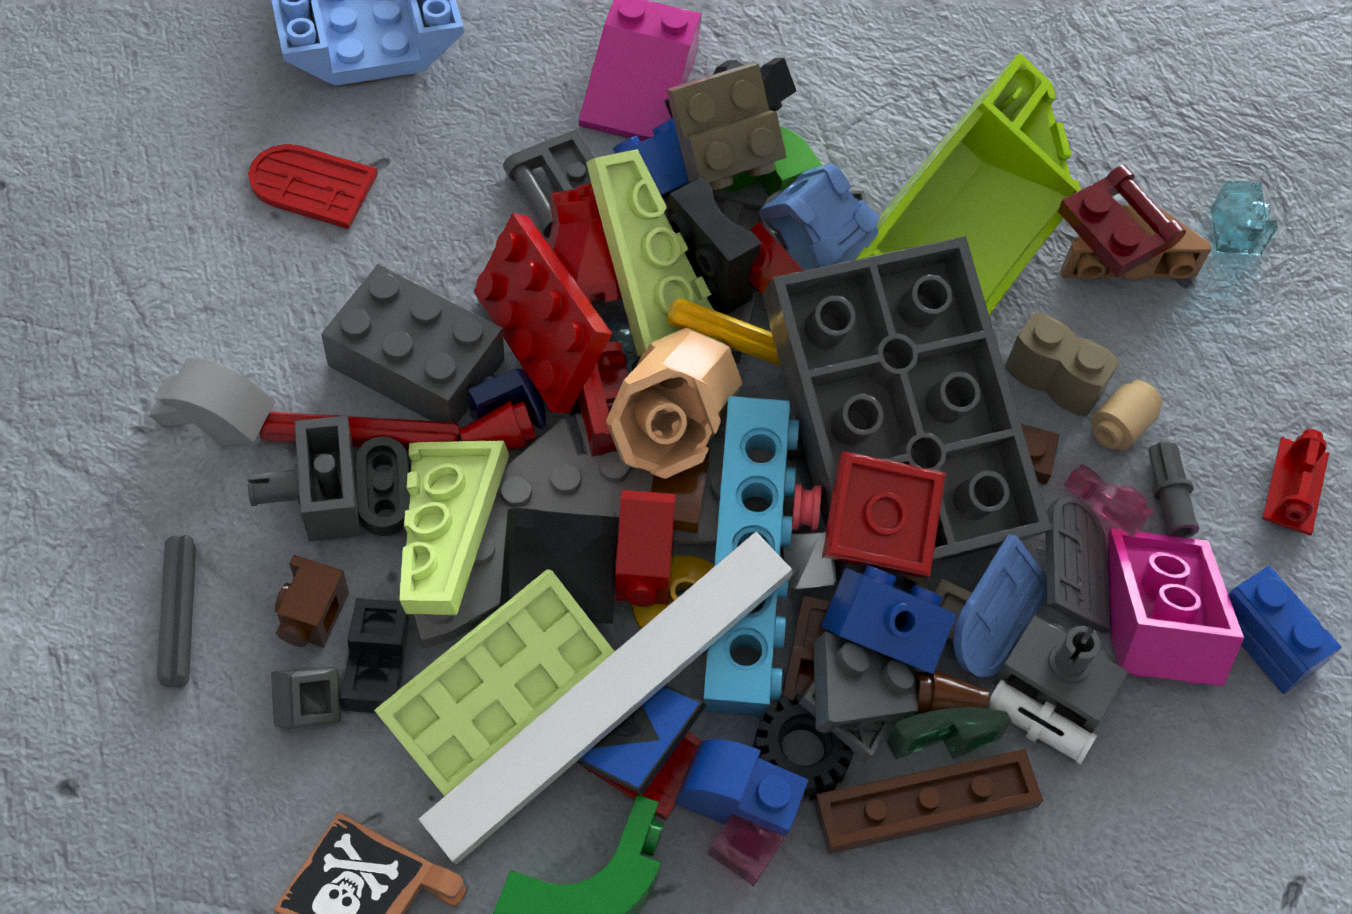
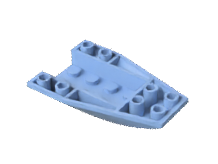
M271 0L283 60L334 86L421 73L464 33L456 0Z

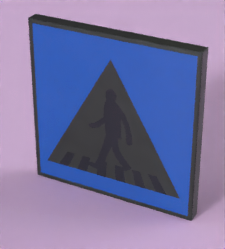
M665 685L576 763L643 795L703 712L706 705L697 698Z

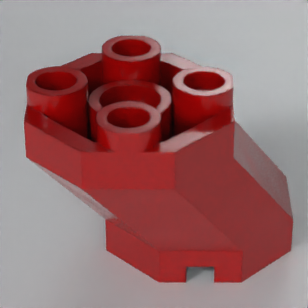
M592 184L577 186V189L550 194L552 203L549 204L553 224L548 240L549 246L591 304V301L605 298L606 302L622 299Z

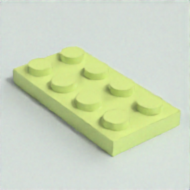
M547 569L374 711L445 797L615 651L554 572Z

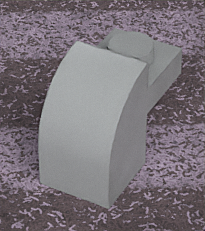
M187 358L178 375H172L159 387L156 395L158 400L149 416L162 427L194 423L223 447L254 443L275 401L248 378L227 366L206 359Z

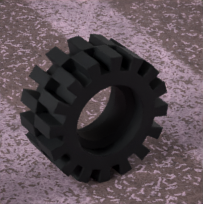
M805 693L796 694L794 702H789L786 696L778 700L776 708L771 705L765 711L763 720H760L756 731L753 748L761 750L758 758L808 779L803 795H809L810 801H814L816 794L824 791H834L838 782H842L854 752L833 732L822 733L816 731V718L799 703ZM795 730H807L814 733L822 742L824 749L823 757L817 763L809 766L795 764L787 758L783 751L782 741L784 737Z

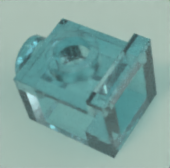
M1248 181L1224 182L1211 207L1216 251L1221 253L1262 255L1278 228L1277 221L1270 220V205L1268 202H1264L1262 183Z

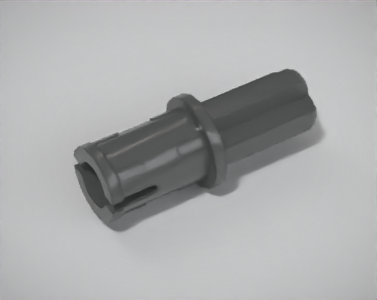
M1168 440L1160 441L1158 444L1151 446L1148 451L1156 481V486L1152 490L1155 499L1160 500L1167 535L1188 538L1197 534L1200 529L1190 497V493L1194 490L1192 481L1185 477L1178 445L1170 443Z

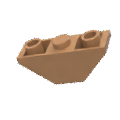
M1121 205L1149 237L1155 234L1130 205ZM1158 207L1170 221L1177 220L1176 218L1168 214L1166 211ZM1177 220L1186 230V234L1175 246L1119 277H1126L1128 279H1140L1143 277L1183 279L1197 276L1211 251L1210 242ZM1080 236L1072 242L1061 268L1062 278L1080 277L1091 280L1099 277H1116Z

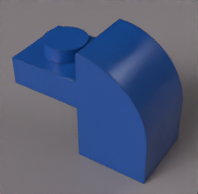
M709 739L702 741L696 749L674 803L723 825H726L732 814L782 836H786L793 824L808 779L758 758L761 750L733 741Z

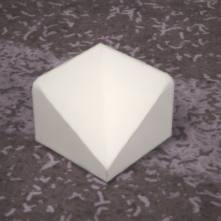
M815 531L791 534L790 547H783L784 561L792 568L793 576L788 579V587L804 589L834 585V582H836L834 560L822 558L826 532Z

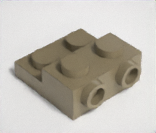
M746 64L666 89L688 181L692 182L703 176L713 190L722 189L734 183L732 175L747 170L749 176L765 175L776 170L775 161L787 158L777 112L769 110L759 64Z

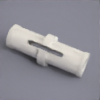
M1001 679L990 697L989 711L997 713L1007 721L1026 731L1027 735L1025 738L1035 743L1039 739L1076 760V763L1080 765L1097 737L1096 734L1088 732L1055 712V705L1048 701L1043 705L1008 685L1003 679ZM1023 708L1061 730L1064 735H1057L1020 713L1018 709Z

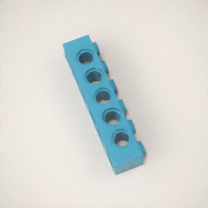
M728 396L714 567L755 532L779 556L780 547H790L792 516L782 515L784 498L794 497L796 467H786L787 450H797L799 420L789 419L790 401ZM761 449L769 452L773 458L765 463H757L752 461L747 454L753 450ZM751 497H760L766 500L770 507L762 512H753L748 510L743 505V502ZM788 580L762 601L763 607L761 610L747 614L708 648L703 698L706 707L703 711L764 716L765 711L769 708L770 701H778L780 699L782 669L772 668L773 648H784L786 617L776 616L777 597L787 598ZM739 646H750L758 652L760 659L753 665L742 666L737 664L730 654Z

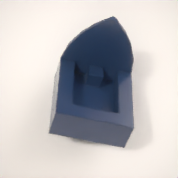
M522 368L514 369L500 376L486 377L478 382L475 387L468 389L470 415L473 421L510 400L512 405L524 401L532 423L541 430L546 427L544 399Z

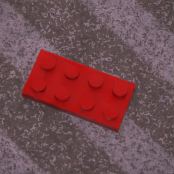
M512 213L504 231L497 238L496 247L484 271L479 275L473 292L494 324L503 328V338L551 412L569 414L611 338L612 332L529 216Z

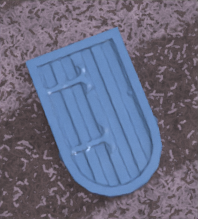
M1007 535L964 605L955 624L953 638L955 657L961 669L976 677H991L1001 671L1034 615H1037L1047 598V575L1016 535Z

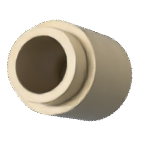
M1134 380L1131 383L1121 385L1091 417L1093 433L1098 442L1110 449L1128 450L1158 419L1159 410L1162 407V398L1158 391L1147 382L1141 380Z

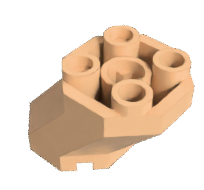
M687 327L649 344L646 353L640 357L637 367L624 379L606 419L620 459L625 464L645 469L653 475L666 479L704 461L709 450L706 445L727 419L728 396L737 397L742 386L740 374L728 345Z

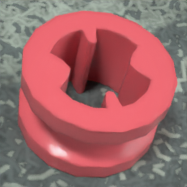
M795 483L792 530H798L801 525H807L811 531H818L821 485H814L813 489L805 490L802 484Z

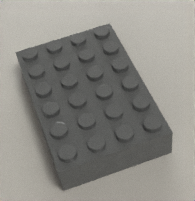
M966 236L772 278L762 293V298L796 420H799L798 430L813 485H821L820 511L825 529H827L838 457L842 451L946 472L932 563L999 547L1003 544L1008 534L1016 535L1022 541L1052 530ZM834 560L839 580L845 567L861 574L864 573L866 566ZM882 570V571L887 572V573H889V574L895 573V572H890V571Z

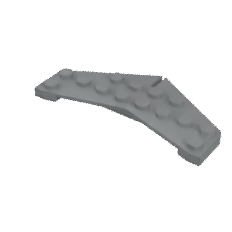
M575 414V426L584 454L578 455L566 417L564 416L505 467L457 615L414 614L422 648L453 640L472 629L474 621L500 607L508 509L526 508L561 513L619 517L621 491L651 492L654 475L645 469H638L625 464L616 451L608 452L604 455L591 456L582 415ZM709 441L706 447L710 448L698 533L674 530V545H716L724 444ZM756 450L747 454L752 461L757 463H765L773 458L770 453ZM786 458V467H795V465L789 459ZM796 469L795 483L802 484V481ZM751 497L743 502V505L753 512H762L770 507L769 503L760 497ZM784 498L782 515L792 516L793 498ZM801 525L798 530H792L791 534L815 531H811L807 525Z

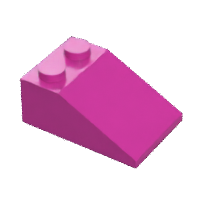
M613 0L600 38L579 117V126L626 138L638 136L640 141L653 137L652 130L671 120L664 101L668 98L666 89L687 83L698 51L702 13L648 0Z
M1110 528L1108 533L1111 640L1118 665L1129 671L1128 674L1139 677L1150 676L1180 680L1191 684L1203 683L1224 686L1244 636L1209 541Z

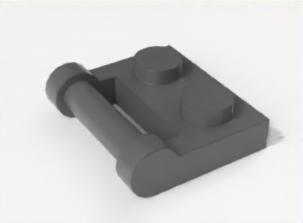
M577 129L518 151L506 158L503 163L506 174L512 181H517L539 217L537 224L540 230L548 238L553 224L549 204L551 202L532 171L542 166L557 192L577 189V186L591 183L586 162L593 159L594 156Z

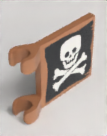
M338 812L273 910L277 914H405L422 887L452 907H456L461 903L466 895L467 888L463 885L464 881L461 876L455 872L432 864Z

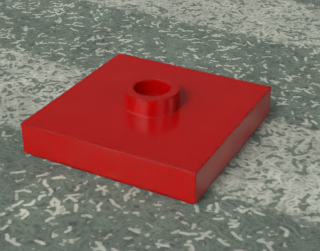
M842 451L838 457L822 558L861 566L869 565L877 569L920 578L930 577L946 472Z

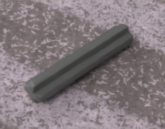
M186 535L180 537L171 536L165 541L157 679L164 687H181L189 681L196 545L193 538Z

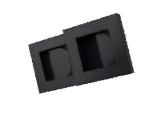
M356 598L347 640L349 656L340 694L341 711L376 713L374 710L400 689L409 623V614L405 613L400 601Z

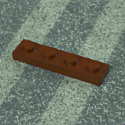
M1022 749L816 794L813 802L828 854L1038 808L1043 802V798L1026 750Z

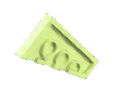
M638 149L593 158L587 161L586 165L637 356H641L646 353L650 343L682 330L669 325L667 322L669 307L674 300L683 298L712 310L713 308L707 298L711 293L703 277L697 278L684 253L688 248L680 232L675 233L664 213L667 206Z
M504 441L409 442V457L412 465L411 472L407 473V490L410 495L409 510L405 511L404 527L407 531V546L403 547L399 598L406 614L457 615L509 458V452Z

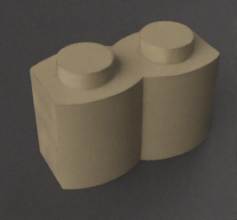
M1035 312L1017 335L1005 367L1022 384L1033 389L1046 391L1049 397L1063 409L1077 415L1088 416L1107 388L1119 361L1102 345L1085 338L1076 337L1073 331L1060 320Z

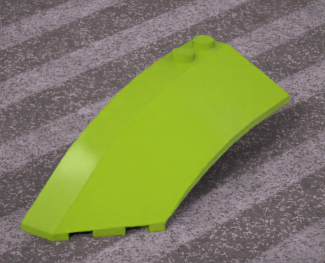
M1020 52L1014 56L881 213L876 225L879 231L877 236L867 248L865 247L856 259L966 236L990 315L1022 270L1063 220V217L1058 212L1062 200L1081 190L1079 180H1074L1070 176L1066 160L1072 154L1064 124L1055 120L1051 103L1057 98L1052 82Z

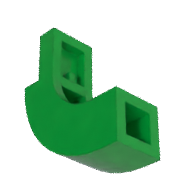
M640 795L636 796L614 856L605 868L585 881L575 884L557 885L510 870L493 914H638L651 896L659 879L661 862L643 856V854L654 856L664 828L663 823L656 821L658 802Z

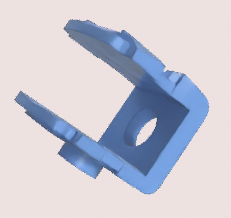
M833 163L805 170L797 177L795 182L759 210L761 218L769 228L777 232L785 250L804 271L855 260L860 252L872 243L879 232L876 225L880 217L864 200H859L858 202L849 192L851 186L838 166Z

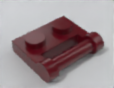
M1126 165L1116 167L1104 179L1063 199L1058 209L1059 214L1116 277L1172 248L1186 234V230L1177 220L1170 221L1133 181L1135 175ZM1120 194L1155 234L1149 237L1113 196Z

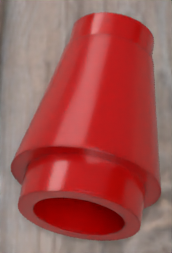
M510 400L469 423L468 426L459 428L462 441H504L507 450L527 448L526 442L537 439L524 401L512 405Z

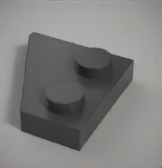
M826 631L813 642L816 731L827 733L833 731L839 725L854 723L855 728L872 726L877 721L885 723L906 721L918 711L914 666Z

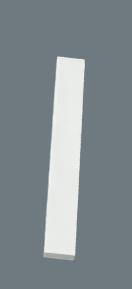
M757 532L752 534L423 814L419 821L449 859L457 865L793 576L792 568Z

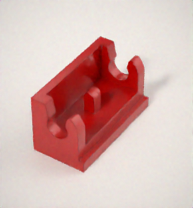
M619 342L607 343L578 396L591 456L604 455L612 451L618 452L606 419L624 379L628 376L625 355L622 354L623 350Z

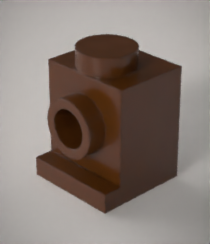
M293 555L289 563L294 577L291 584L285 583L281 587L275 603V612L280 621L276 635L285 642L295 646L304 647L307 643L324 648L349 594L344 571Z

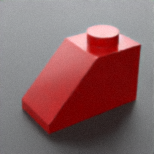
M631 490L621 491L616 559V601H626L640 607L652 606L654 604H669L674 554L676 494Z

